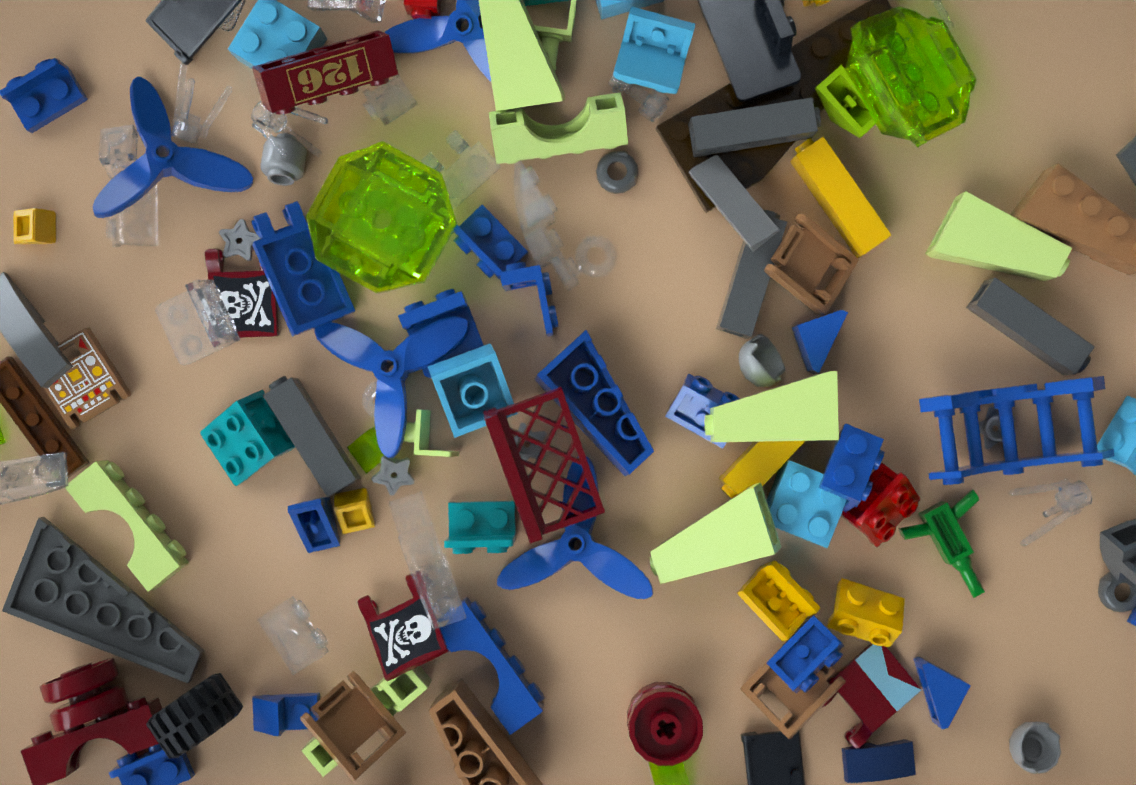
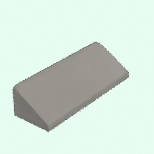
M718 155L711 157L689 171L692 179L752 252L780 231Z

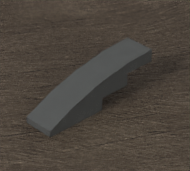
M2 272L0 274V331L39 385L48 389L69 371L73 365L57 347L59 342L43 324L46 322L8 274Z

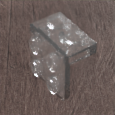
M195 280L186 284V292L156 307L155 311L181 365L194 363L240 341L235 323L229 316L223 303L221 292L213 280Z

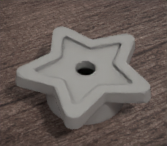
M240 219L233 229H221L219 231V234L226 242L223 251L225 258L240 255L247 261L252 260V250L254 249L252 244L254 241L260 240L256 233L249 232L245 219ZM238 238H242L241 244L237 243Z
M989 407L985 420L979 422L980 433L984 435L986 449H990L996 443L1002 442L999 413L994 407ZM994 425L998 426V430L996 432L993 431Z
M520 423L518 431L523 433L527 425ZM530 430L528 435L543 442L547 433L545 431L532 432ZM515 436L514 439L517 445L520 437ZM530 442V447L526 448L523 444L519 453L521 458L528 460L530 457L537 459L542 448Z
M385 456L381 457L380 471L371 478L374 483L386 485L390 495H394L400 486L412 485L415 481L408 473L410 464L408 457L401 460L397 458L389 459ZM395 472L397 476L392 477L391 474Z

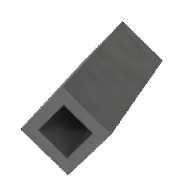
M806 98L691 117L688 126L693 156L699 157L812 138L817 133L818 127L821 126L820 110L818 107H814L813 98Z
M764 210V212L780 231L754 252L743 241L716 326L717 330L745 339L752 337L770 276L764 272L767 264L774 265L771 258L782 241L787 221L780 220L778 213Z
M997 278L984 281L966 307L1062 375L1080 373L1091 361L1089 355L1095 346Z
M283 376L269 385L271 390L264 394L263 397L327 498L334 496L361 479L300 380L293 377L288 379L286 376Z

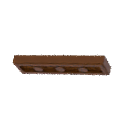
M7 356L0 361L1 405L56 480L64 482L90 462L14 358Z

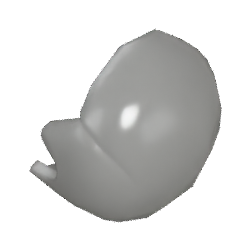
M758 334L741 347L739 365L741 372L747 380L757 387H770L781 380L779 376L785 371V366L777 349L766 336Z
M1038 721L1024 722L1014 729L1009 739L1011 756L1016 764L1029 773H1046L1058 763L1061 755L1060 736L1049 727L1048 723Z

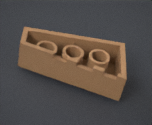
M1059 163L1047 168L1040 174L1010 214L1071 247L1072 252H1080L1089 256L1094 261L1127 275L1136 274V221Z
M463 679L436 697L428 711L445 749L451 755L457 777L462 780L463 785H543Z

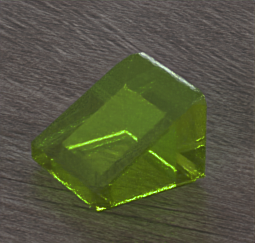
M375 426L367 430L347 447L366 474L381 464V457L385 456L379 448Z
M649 762L655 785H690L683 762L675 766H658Z

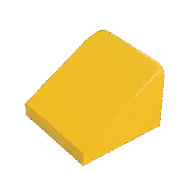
M38 208L14 211V244H53L56 242V213L54 211Z
M366 488L335 495L334 510L343 534L375 527L369 494Z

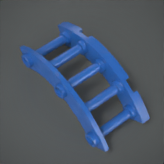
M1104 376L1044 383L1045 389L1042 390L1037 389V384H1028L919 399L921 412L934 411V417H938L945 470L929 473V480L942 479L943 485L964 483V477L1003 470V475L1024 473L1023 467L1077 461H1081L1082 467L1103 465V459L1114 456V449H1097L1091 398H1094V391L1106 389ZM1072 394L1073 400H1077L1083 452L1057 454L1050 402H1054L1053 396ZM1032 398V403L1036 404L1043 456L1018 458L1012 407H1015V400ZM994 403V409H998L1005 460L984 463L977 412L981 411L980 405ZM956 408H959L960 414H964L970 465L962 467L958 466L952 420Z

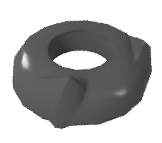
M624 150L604 155L598 162L596 169L597 180L601 187L614 194L625 193L636 185L639 174L634 158ZM615 162L622 163L627 169L626 176L617 181L611 179L607 172L609 166Z
M1108 572L1099 580L1098 595L1106 608L1114 612H1127L1136 607V585L1128 578L1117 581ZM1121 583H1127L1130 587V595L1126 600L1118 601L1114 595L1115 588Z

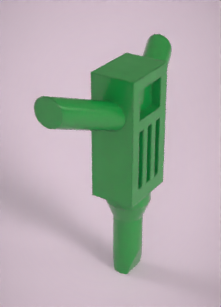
M972 489L952 508H950L947 502L941 501L918 513L923 524L898 529L904 540L930 535L944 562L952 565L960 572L971 595L975 598L985 591L972 568L969 555L974 553L957 521L979 501L978 495Z

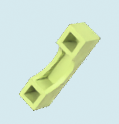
M621 92L588 97L583 110L571 121L560 125L540 124L532 120L522 107L489 112L496 164H513L527 159H547L554 155L580 154L587 150L613 149L621 145H628L626 113Z
M108 460L95 461L64 487L85 513L108 510L125 519L134 536V551L127 566L148 592L159 588L189 563L185 558V549L178 541L171 540L165 533L166 527L163 521L157 515L149 513L143 505L145 503L143 496L136 489H130L122 479L124 478V473L118 465Z
M419 666L388 682L383 678L370 690L393 716L397 712L402 711L428 689L432 680ZM315 737L301 750L323 777L338 765Z

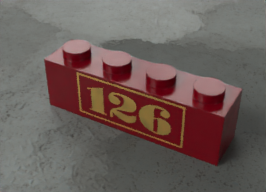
M379 30L252 67L263 107L271 113L275 112L276 115L291 113L296 110L295 106L300 104L317 105L327 101V96L339 93L341 96L354 94L359 91L358 87L370 84V86L383 85L389 82V77L399 75L390 36Z

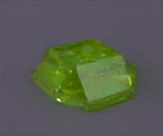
M898 6L861 20L850 28L852 43L845 70L881 134L910 140L917 147H920L965 123L970 106V93L974 91L977 78L944 20L932 16L926 18L916 11Z
M384 141L338 157L306 214L316 260L376 294L425 283L457 225L443 175ZM382 213L390 214L391 223L384 229L376 228V218Z

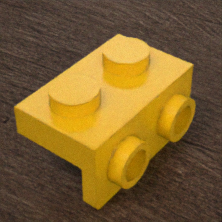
M775 560L760 566L737 592L742 600L782 642L789 640L808 616L817 614L820 610V606L814 601L812 594L808 590L801 588L791 577L790 571Z
M841 578L837 584L834 612L828 619L827 627L843 635L869 641L877 646L890 647L903 630L905 598Z

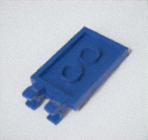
M298 201L285 205V209L282 210L289 224L287 227L274 231L267 212L254 216V220L251 221L256 234L260 238V240L254 241L252 246L292 337L355 312V308L317 221L306 222Z

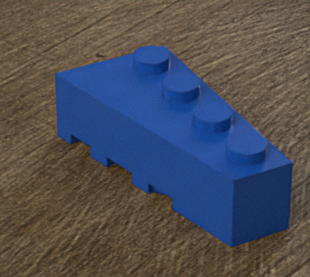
M585 330L542 369L534 380L545 392L559 387L562 388L574 423L623 476H627L644 462L654 450L634 414L631 413L618 385L613 381L603 358L598 354L589 333ZM558 398L553 399L561 408Z

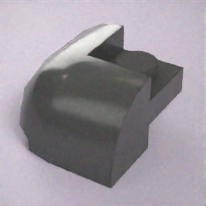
M1136 519L1100 532V551L1108 570L1117 581L1128 578L1136 585Z

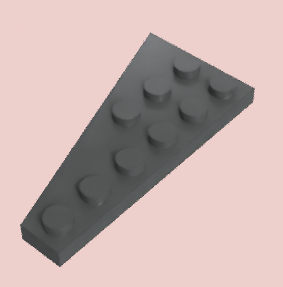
M38 517L2 611L185 683H190L193 680L204 649L48 519Z

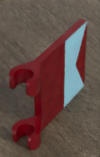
M871 643L827 681L831 685L841 676L846 682L822 707L828 705L836 694L839 693L862 721L848 730L844 736L850 745L860 748L874 731L918 694L921 688L887 647Z

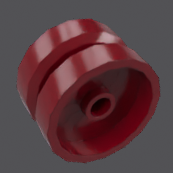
M113 657L94 664L88 663L60 674V677L39 686L45 703L54 704L69 700L68 703L57 707L50 714L55 732L84 724L129 703L123 685L117 684L103 689L100 687L113 681L119 675Z
M654 682L642 687L632 697L627 710L629 737L635 750L646 761L658 766H675L688 760L698 750L703 737V720L693 697L683 687L671 682ZM664 720L667 725L661 726L659 722Z

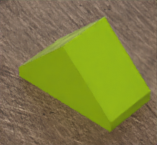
M842 65L815 88L830 121L858 138H861L886 116L885 112Z

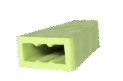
M479 0L496 111L564 101L565 93L523 0Z
M965 191L955 197L925 255L931 258L1047 281L1057 278V276L1060 277L1066 271L1070 263V259L1067 257L1072 248Z
M837 371L824 372L710 408V415H705L704 418L705 435H711V442L839 440Z
M761 482L747 488L650 552V567L655 576L658 575L660 584L777 553L781 548V544Z

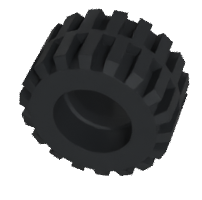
M221 673L212 674L150 717L146 725L168 758H177L239 715L243 705Z

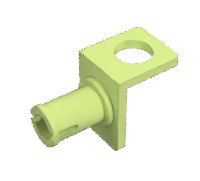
M571 0L567 30L534 25L554 71L557 68L559 42H572L577 0Z
M417 409L415 423L407 422L403 441L414 442V455L459 456L460 451L429 449L431 411Z

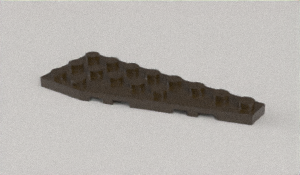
M870 0L792 46L791 51L801 73V79L798 84L742 103L737 100L731 83L656 127V131L705 213L716 207L690 176L689 171L692 168L718 155L744 188L748 189L763 180L795 141L694 157L688 126L691 117L806 98H813L814 107H818L821 113L824 106L815 88L840 65L853 76L900 22L888 0Z

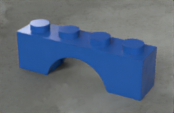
M466 597L439 616L437 620L450 652L461 650L475 651L485 656L495 667L499 678V689L492 700L490 708L509 735H511L543 712L544 704L542 700L545 697L535 682L529 684L522 674L525 672V668L515 655L510 657L503 648L506 642L496 628L491 630L483 620L487 616L476 600L471 603L468 597Z

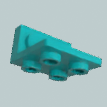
M263 389L237 400L200 431L202 438L235 486L242 484L271 460L295 448V445L263 397L265 394Z
M515 501L448 503L449 537L444 541V548H452L453 554L473 553L475 547H487V553H505L509 547L514 546L516 541Z

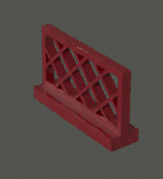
M561 387L500 409L495 407L483 412L487 428L530 544L542 540V535L605 513ZM558 398L561 411L556 421L539 414L544 402ZM536 406L534 412L531 411V410H529V409H527V408ZM520 411L531 416L522 433L510 427L507 415ZM563 417H565L568 427L560 424ZM536 419L553 426L545 443L528 435ZM557 429L571 434L572 442L567 452L550 445ZM513 435L520 437L517 445ZM525 440L542 447L535 463H531L520 456L519 452ZM574 448H576L579 458L571 455ZM547 450L564 457L556 473L539 466ZM568 460L580 464L583 468L577 483L561 476ZM524 466L531 468L529 475H527ZM537 471L553 478L546 494L532 489L531 482ZM585 479L587 480L589 488L583 486ZM558 481L574 488L567 504L550 497ZM579 491H582L593 497L596 506L582 511L572 505ZM536 497L543 499L540 506L537 503ZM547 502L564 509L558 520L545 524L542 512ZM569 511L574 513L572 515L567 516Z

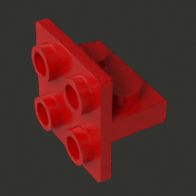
M883 463L869 477L868 481L873 482V486L867 500H861L858 507L854 506L849 511H842L841 516L862 532L875 547H879L882 542L885 543L893 537L896 527L904 518L910 517L916 511L920 501L919 495L907 476L902 472L899 474L895 473Z

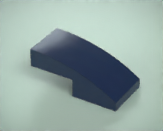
M902 739L879 745L868 742L860 748L853 746L841 748L844 780L847 783L884 781L916 775L913 741Z

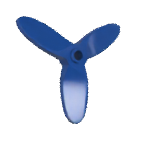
M457 0L456 10L450 16H431V19L417 18L396 25L384 32L390 36L393 53L399 54L430 51L456 41L463 43L476 66L491 81L479 0ZM468 21V29L462 32V23Z
M136 77L130 85L131 111L137 131L146 148V153L107 183L94 200L93 212L97 218H106L118 214L141 199L163 177L174 176L193 186L222 192L245 191L253 185V177L246 167L223 155L199 148L178 147L171 139L168 115L157 91L146 79Z
M452 316L443 318L414 332L393 351H386L363 333L338 323L329 322L315 328L317 340L327 350L357 368L374 373V376L377 378L374 412L375 430L379 448L387 458H394L399 453L404 441L407 424L405 380L410 373L433 365L461 344L468 334L469 322L462 317ZM394 365L392 371L389 372V368Z
M586 456L594 482L598 490V481L595 466L593 465L592 461ZM572 462L567 479L577 483L583 472L582 466ZM585 479L583 486L589 488L587 480ZM567 484L564 486L563 502L566 504L574 490L573 487ZM579 491L572 506L583 511L596 505L591 495ZM569 511L567 516L572 515L574 513ZM596 516L564 527L565 532L561 539L539 545L520 555L501 571L497 579V585L502 589H520L539 583L556 574L571 562L577 561L581 562L603 583L620 593L636 599H648L653 596V587L650 580L632 561L617 551L595 542L591 534ZM577 539H580L582 542L579 550L574 549V542Z

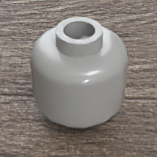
M280 133L277 137L269 138L263 146L261 171L274 184L282 186L292 185L294 181H298L304 175L307 150L291 134Z

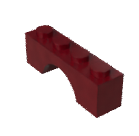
M143 696L126 704L127 709L110 712L96 718L92 722L63 730L64 732L53 735L50 730L32 737V744L21 750L32 785H47L66 778L79 768L80 753L88 740L99 738L112 740L121 745L129 754L159 744L146 725L150 717L163 709L159 697L147 701L146 697Z

